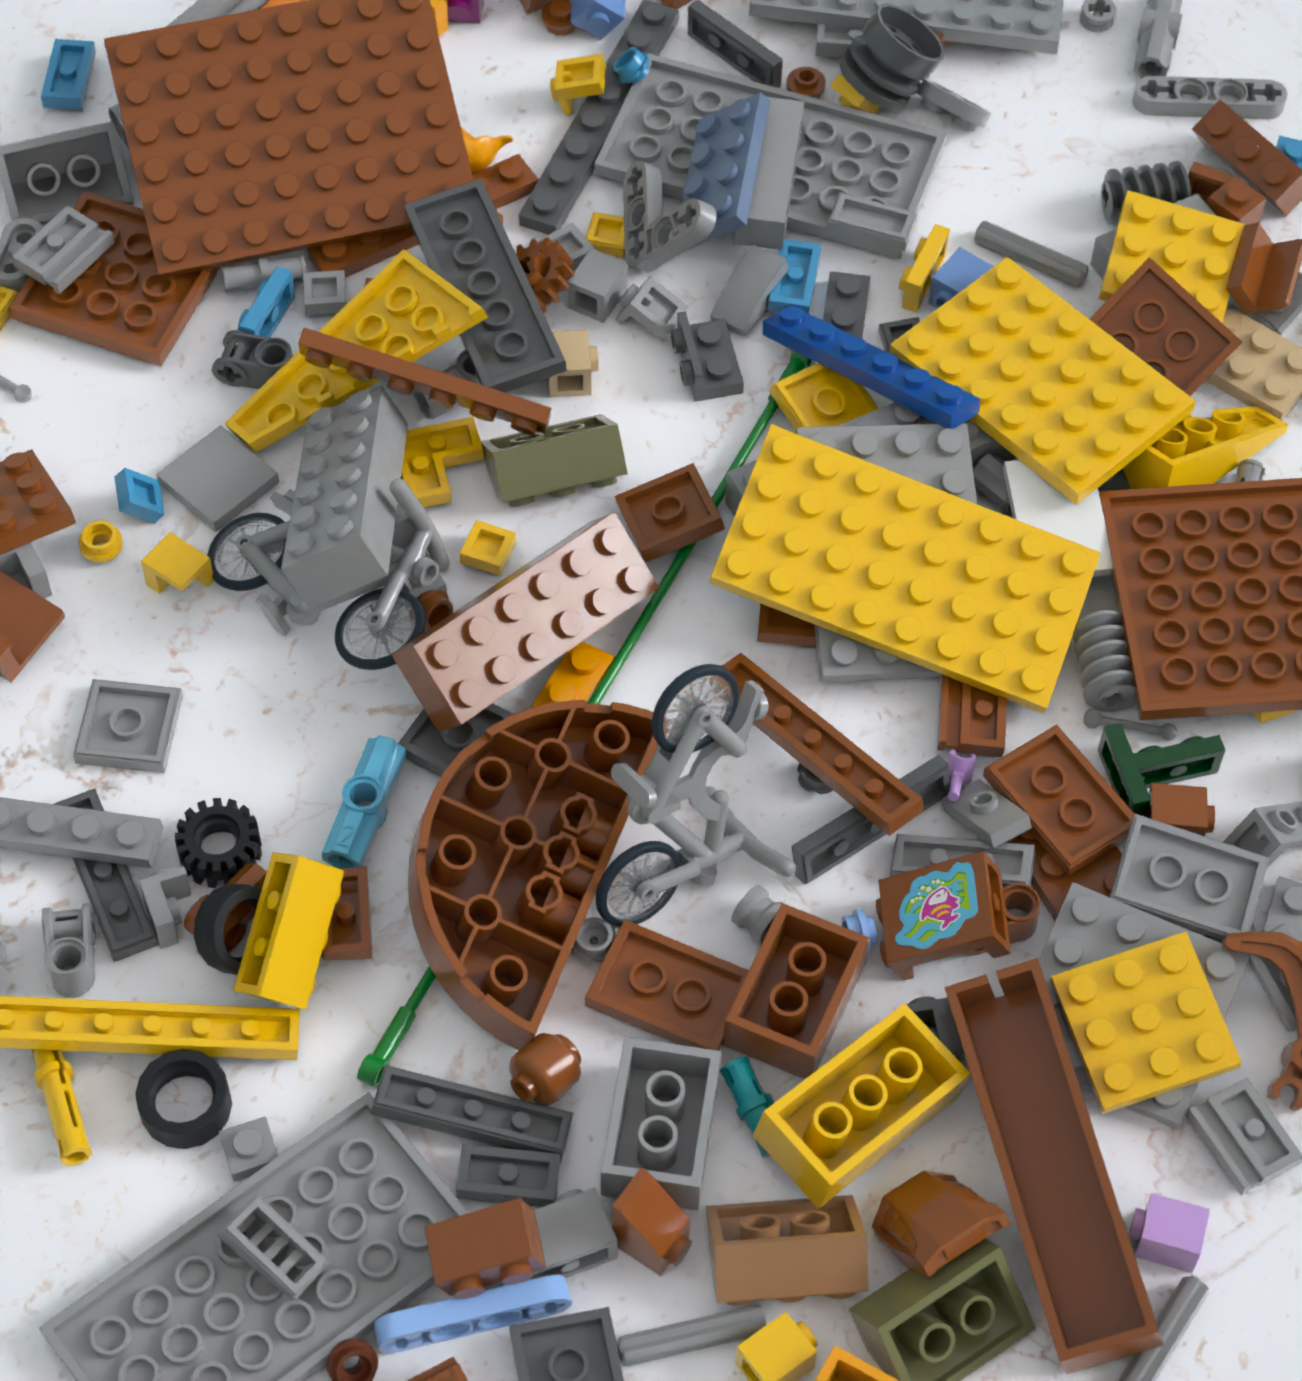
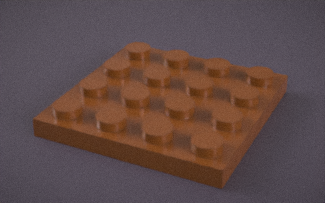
M84 191L73 209L98 223L99 228L103 231H111L114 244L60 295L49 284L45 286L29 276L9 307L11 318L161 367L221 266L159 279L143 209Z

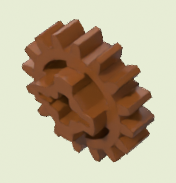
M545 237L541 243L534 238L531 239L527 248L524 249L521 244L516 248V255L543 313L546 312V304L549 305L552 302L558 303L560 301L558 292L568 290L569 286L565 280L574 276V272L570 268L574 261L558 241L553 243L549 237Z

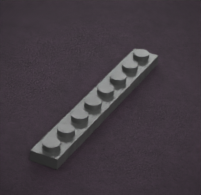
M649 0L641 2L606 63L604 94L586 97L520 211V226L547 235L562 228L594 171V163L632 86L631 82L622 84L618 81L619 75L613 70L615 62L625 51L632 47H636L641 53L646 52L659 56L679 21V10Z

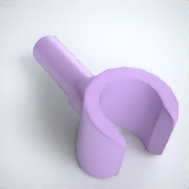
M952 749L949 753L947 763L949 764L951 783L947 798L952 802L959 799L962 784L972 780L977 758L973 753L970 758L957 756L955 749Z

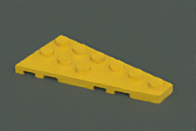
M403 249L319 332L413 362L489 317L480 305ZM299 350L224 424L231 433L257 453L307 424L308 418L317 410L323 407L332 408L348 400L353 394L365 390L381 380L371 378L370 382H365L347 375V369L330 364L329 368H321L305 361V355L300 354Z

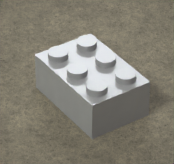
M624 1037L601 1167V1196L618 1198L642 1167L656 1179L680 1208L699 1210L720 1076L721 1051Z

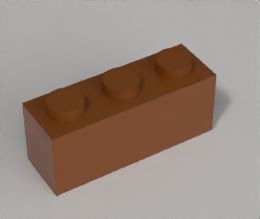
M1220 99L1192 128L1205 148L1250 187L1263 195L1285 217L1302 201V169Z

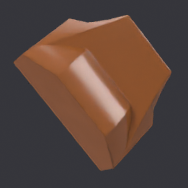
M367 867L341 869L344 870L341 894L333 910L328 928V941L321 953V957L324 961L372 959V929Z

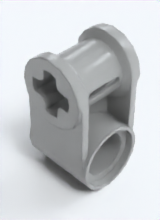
M85 903L81 909L53 912L51 907L42 908L45 962L53 987L58 994L65 997L74 998L81 996L90 990L95 979L94 945L96 943V928L92 904ZM72 964L77 965V966H76L75 968H73V969H70V970H62V969L65 968L66 966H69V965H72Z

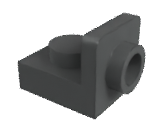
M924 996L906 1004L960 1061L962 1047L948 998L935 999L931 996Z

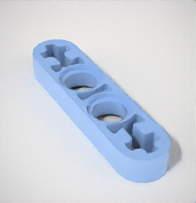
M551 1275L485 1290L482 1294L471 1298H451L392 1312L378 1318L373 1326L378 1349L385 1353H395L553 1316L571 1307L572 1300L566 1278L560 1275Z

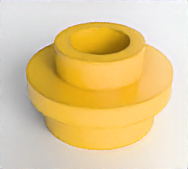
M103 520L93 521L86 525L79 537L81 554L92 562L110 561L121 552L123 547L120 531L111 523Z

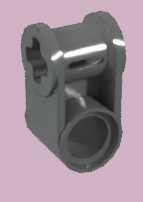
M232 330L224 336V350L221 357L214 361L212 373L224 384L260 389L293 357L290 344L281 338L265 337L240 330Z

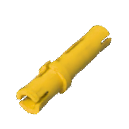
M31 1049L37 1068L34 1073L37 1087L42 1089L45 1096L50 1121L58 1145L60 1161L65 1166L82 1164L90 1159L89 1156H92V1150L89 1146L72 1086L74 1078L72 1065L66 1061L61 1050Z

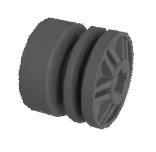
M886 3L878 6L865 23L862 30L863 34L855 36L850 47L846 48L841 54L838 63L847 81L862 96L884 109L899 111L904 109L909 103L911 96L917 93L920 81L927 79L940 64L945 52L938 37L923 21L899 6Z

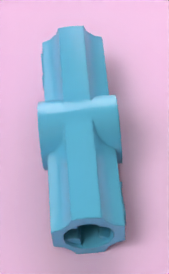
M378 735L376 738H369L353 777L343 786V802L322 851L323 861L335 868L362 867L376 830L386 820V805L407 754L406 748L399 745L394 739ZM359 802H373L368 806H357Z

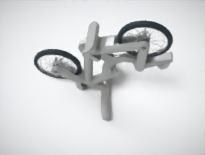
M402 479L391 481L389 489L412 521L416 531L405 549L392 545L390 563L392 564H389L388 576L311 609L308 608L281 571L290 520L285 522L280 517L268 513H252L239 517L218 532L210 544L207 554L211 560L212 578L220 586L234 591H248L268 584L278 596L274 601L263 593L255 601L273 628L283 636H286L291 630L284 619L286 614L294 624L309 626L318 621L321 611L360 596L340 616L335 629V645L340 656L348 664L364 670H379L395 665L396 662L391 654L424 633L426 625L424 609L421 603L411 594L414 589V580L423 586L431 585L436 580L439 571H445L449 567L450 560L442 538L428 513L407 483ZM289 489L284 496L275 491L270 496L276 508L291 516L295 491ZM426 549L429 553L430 558L426 557Z
M703 664L680 674L667 686L654 708L652 733L658 743V747L644 774L638 775L626 763L613 765L611 770L613 780L628 794L629 804L627 811L630 818L640 825L647 823L655 825L679 845L681 849L675 851L673 847L661 841H646L630 847L613 860L602 875L596 890V908L603 920L609 924L621 927L624 919L635 924L648 920L667 904L677 886L688 880L703 886L714 884L717 875V864L726 860L727 856L740 850H744L755 861L783 877H790L795 873L796 865L791 859L763 844L736 818L729 808L730 800L727 792L716 790L710 786L706 787L707 776L712 766L721 756L732 755L737 758L745 754L747 750L746 742L753 721L763 719L768 712V701L763 693L764 689L753 680L745 681L739 699L737 680L723 666ZM701 750L689 774L679 778L691 754ZM687 798L689 804L707 819L704 842L671 815V813L681 809L680 802Z

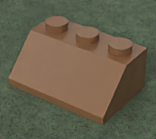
M853 1195L834 1196L819 1209L809 1198L706 1206L712 1279L717 1303L727 1302L733 1306H746L752 1304L755 1300L774 1298L783 1302H797L804 1299L805 1296L828 1295L832 1298H847L853 1296L855 1292L869 1291L867 1235Z

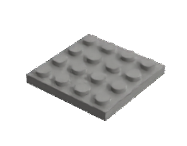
M1072 882L1039 957V963L1080 1088L1094 1094L1051 986L1050 978L1052 975L1187 931L1216 1003L1225 1020L1250 959L1249 955L1240 952H1229L1224 949L1220 942ZM1199 1082L1126 1106L1125 1108L1179 1130Z

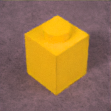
M784 1312L737 1346L735 1364L748 1381H798L815 1368L817 1356L815 1348L818 1344L812 1332L803 1322L799 1321L795 1324L788 1313Z

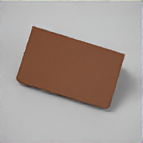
M1259 222L1244 225L1226 290L1244 315L1283 309L1290 305L1302 262V239L1273 243Z

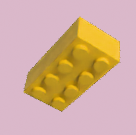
M904 1003L764 1110L753 1133V1137L819 1209L956 1100L971 1073Z

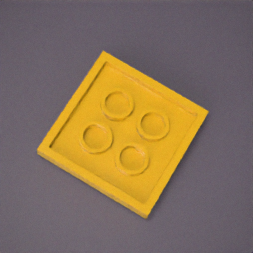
M1128 190L1121 208L1098 299L1107 301L1150 257L1223 324L1230 295L1226 287L1243 228L1246 224Z
M1187 931L1052 975L1050 978L1051 986L1102 1114L1239 1069L1242 1064Z

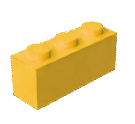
M272 852L233 991L280 1005L306 1010L309 997L315 988V975L321 953L328 941V928L333 910L340 898L344 870L299 855Z

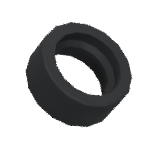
M226 884L213 890L202 901L195 917L193 936L197 951L207 965L220 972L238 975L243 956L233 957L226 950L223 939L224 923L229 912L239 902H249L256 909L262 887L246 884Z
M182 1049L165 1053L152 1061L139 1077L135 1092L138 1112L143 1126L153 1139L167 1147L188 1149L201 1146L219 1134L218 1131H221L228 1122L232 1108V1100L225 1072L216 1060L199 1051ZM191 1076L207 1081L212 1088V1103L207 1111L196 1119L182 1123L172 1122L163 1119L157 1112L155 1105L156 1095L165 1084L173 1079Z

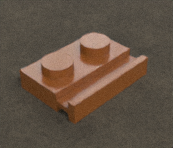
M941 674L937 750L944 751V748L957 749V753H973L975 755L1002 758L1005 750L1007 698L993 695Z

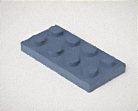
M761 92L748 98L737 100L732 105L715 113H709L698 121L682 203L691 198L701 200L713 205L717 215L710 235L691 248L747 225L770 106V100Z

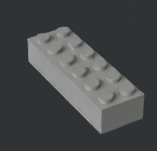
M382 385L370 391H359L353 394L347 401L332 408L323 407L308 418L281 571L309 609L388 576L398 504L389 487L391 481L401 479L408 423Z

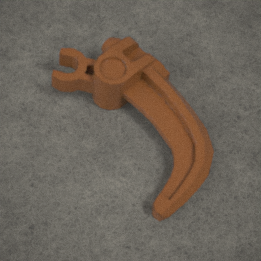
M1250 931L1228 934L1222 941L1224 949L1229 952H1240L1267 959L1283 973L1293 1001L1298 1040L1288 1043L1283 1048L1281 1063L1284 1067L1279 1078L1274 1079L1268 1086L1267 1098L1271 1100L1277 1099L1282 1086H1290L1294 1091V1099L1289 1109L1293 1111L1300 1110L1302 1107V942L1279 932Z

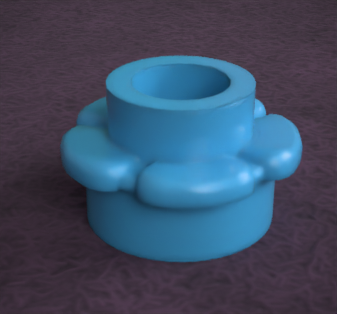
M636 47L625 51L617 59L613 70L619 75L618 81L622 84L625 82H631L632 84L640 82L650 69L648 66V54L646 52L641 53Z

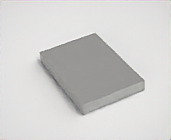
M1134 814L1130 822L1109 897L1188 930L1223 941V938L1228 934L1250 932L1269 857Z

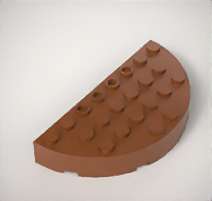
M570 700L532 707L501 720L486 729L482 736L457 754L433 790L416 829L409 857L408 895L413 926L424 956L444 990L460 1009L481 1028L518 1051L536 1035L595 896L599 881L607 868L629 816L627 811L629 804L628 794L613 780L611 775L612 767L617 763H626L638 775H643L658 747V743L652 733L653 712L647 709L612 702L609 706L585 704V700ZM664 717V723H663V730H664V731H665V729H666V726H667V724H668L670 718Z

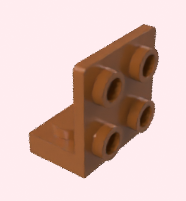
M1 570L0 676L12 683L62 622L65 614L62 609Z

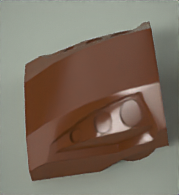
M923 1170L882 1197L872 1228L879 1242L890 1249L908 1269L930 1277L937 1272V1269L1000 1228L1004 1229L1011 1223L1006 1213L998 1205L984 1200L972 1189L958 1182L954 1175Z

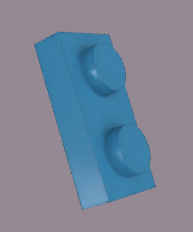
M55 39L41 93L44 108L83 109L96 55L94 41Z
M784 239L783 250L779 249L778 255L787 259L789 270L770 292L768 311L778 313L783 308L792 305L803 309L808 314L810 313L822 244Z
M276 266L270 278L262 281L258 288L255 302L250 310H244L239 319L238 330L265 337L273 335L295 299L292 271Z

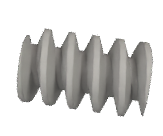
M1113 610L1097 611L1085 616L1077 622L1072 635L1076 644L1075 653L1078 658V669L1081 673V684L1084 688V699L1087 705L1093 709L1104 712L1126 710L1136 705L1135 686L1132 684L1133 673L1129 668L1130 657L1126 653L1127 642L1124 641V627L1121 626L1122 615L1120 612Z

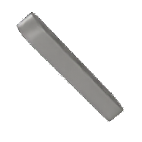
M1146 76L1137 81L1132 104L1138 112L1150 116L1203 117L1220 99L1241 118L1274 119L1282 114L1288 93L1281 83L1269 79ZM1190 92L1196 94L1200 99L1197 101H1187L1180 94ZM1169 94H1173L1172 99L1168 98ZM1222 94H1232L1239 101L1230 103L1222 100L1219 96Z

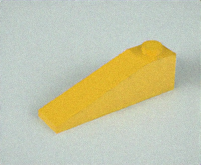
M1258 406L1213 410L1212 416L1207 418L1192 417L1189 414L1123 467L1131 489L1214 484L1238 467L1242 460L1249 459L1286 433L1288 424Z

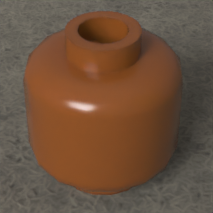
M540 1033L536 1035L510 1059L509 1070L512 1077L510 1084L513 1091L525 1102L533 1101L545 1106L553 1104L579 1081L581 1075L580 1053L576 1046L561 1034Z

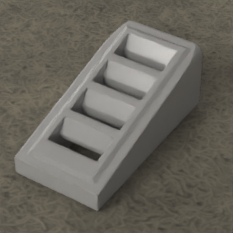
M258 1194L222 1228L218 1236L237 1255L293 1301L330 1264L316 1248ZM257 1219L263 1224V1227L248 1240L243 1233ZM273 1232L279 1238L263 1254L257 1246ZM286 1245H289L294 1251L277 1267L271 1260ZM302 1257L305 1258L310 1264L292 1281L285 1274Z

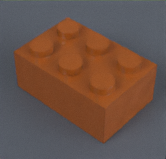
M781 903L725 1019L723 1046L800 1078L806 1079L818 1069L865 967L870 938Z

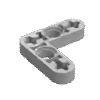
M640 160L635 161L628 168L623 183L625 260L628 266L649 273L710 235L714 228L717 214L713 205L691 198L663 215L662 175L660 169Z

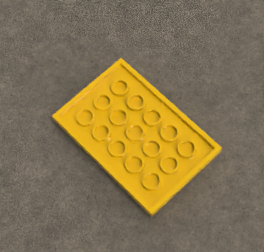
M1008 257L890 344L889 353L894 354L898 359L914 368L924 369L930 373V376H936L980 398V410L977 415L969 420L1076 505L1191 414L1196 402Z

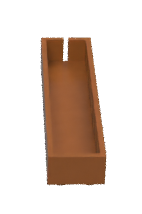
M1038 958L996 971L1004 996L995 998L986 974L944 987L1058 1359L1064 1372L1067 1375L1164 1346Z

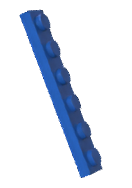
M791 305L763 320L764 336L945 428L954 429L977 415L980 410V398L936 376H930V373L924 369L914 368L898 359L894 354L887 353L867 343L865 340L835 327L829 322L816 318L804 312L801 308Z

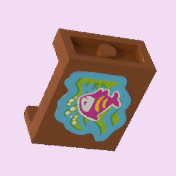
M984 851L878 880L880 898L876 899L875 905L884 931V940L880 942L881 957L886 967L893 969L904 981L914 978L913 966L983 948L993 959L1011 954L1001 870Z

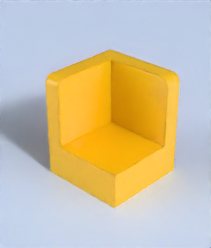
M171 532L141 560L146 585L159 594L169 584L182 591L194 579L207 587L214 582L210 557Z

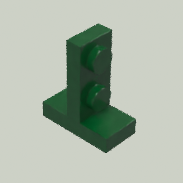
M1120 723L1103 728L1098 753L1113 790L1134 814L1146 817L1151 803L1147 789L1151 787L1152 783L1170 784L1216 774L1219 771L1225 747L1220 735L1207 738L1194 736L1185 739L1179 744L1166 747L1148 746L1133 754Z

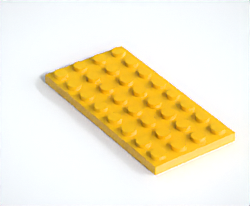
M771 424L709 583L993 695L1005 697L1011 702L1043 714L1049 705L1101 553Z

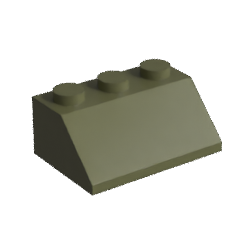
M602 414L550 425L547 427L546 433L536 431L535 435H527L519 432L481 441L484 461L495 495L501 502H509L510 507L533 503L535 495L550 492L551 497L570 495L576 492L575 486L591 483L594 488L613 485L617 483V476L628 474L618 424Z
M985 1238L937 1269V1272L930 1277L908 1269L848 1309L867 1351L884 1373L899 1381H961L1036 1329L1000 1246Z

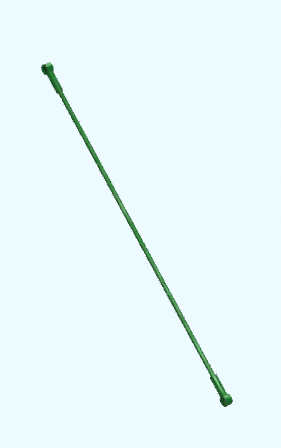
M793 351L790 362L778 381L810 367L813 360ZM771 394L768 397L769 403L727 472L744 465L779 407ZM727 472L711 497L716 508H718L726 495ZM697 541L679 550L658 586L660 588L653 593L587 704L601 703ZM428 966L406 1005L398 1009L372 1054L369 1053L362 1061L357 1074L359 1081L374 1088L378 1087L384 1065H388L415 1020V1011L436 978L430 966Z

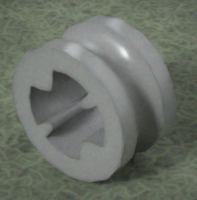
M1084 0L1079 16L1080 24L1092 32H1104L1111 28L1116 14V6L1113 1ZM1094 12L1102 13L1101 17L1094 16Z

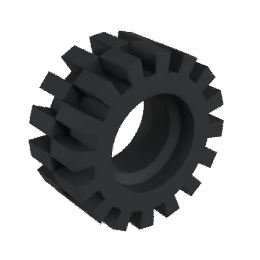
M213 798V806L207 807L205 800L198 802L199 812L195 813L189 808L184 812L186 821L179 819L176 825L178 833H175V844L180 864L185 867L188 877L192 874L195 883L201 885L204 879H206L208 888H216L217 880H223L224 885H226L248 862L255 864L256 859L261 860L262 843L257 820L254 815L250 816V811L245 805H242L238 810L237 801L232 799L228 800L226 806L222 805L221 798ZM216 832H228L236 837L235 846L222 854H208L201 848L202 841L210 834Z

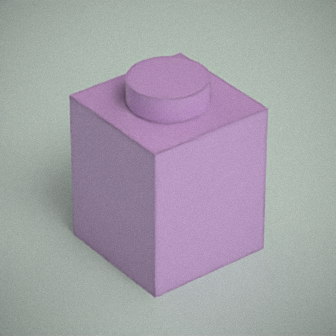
M1151 1193L1145 1209L1136 1208L1133 1215L1129 1237L1137 1239L1135 1257L1192 1273L1201 1255L1210 1209Z

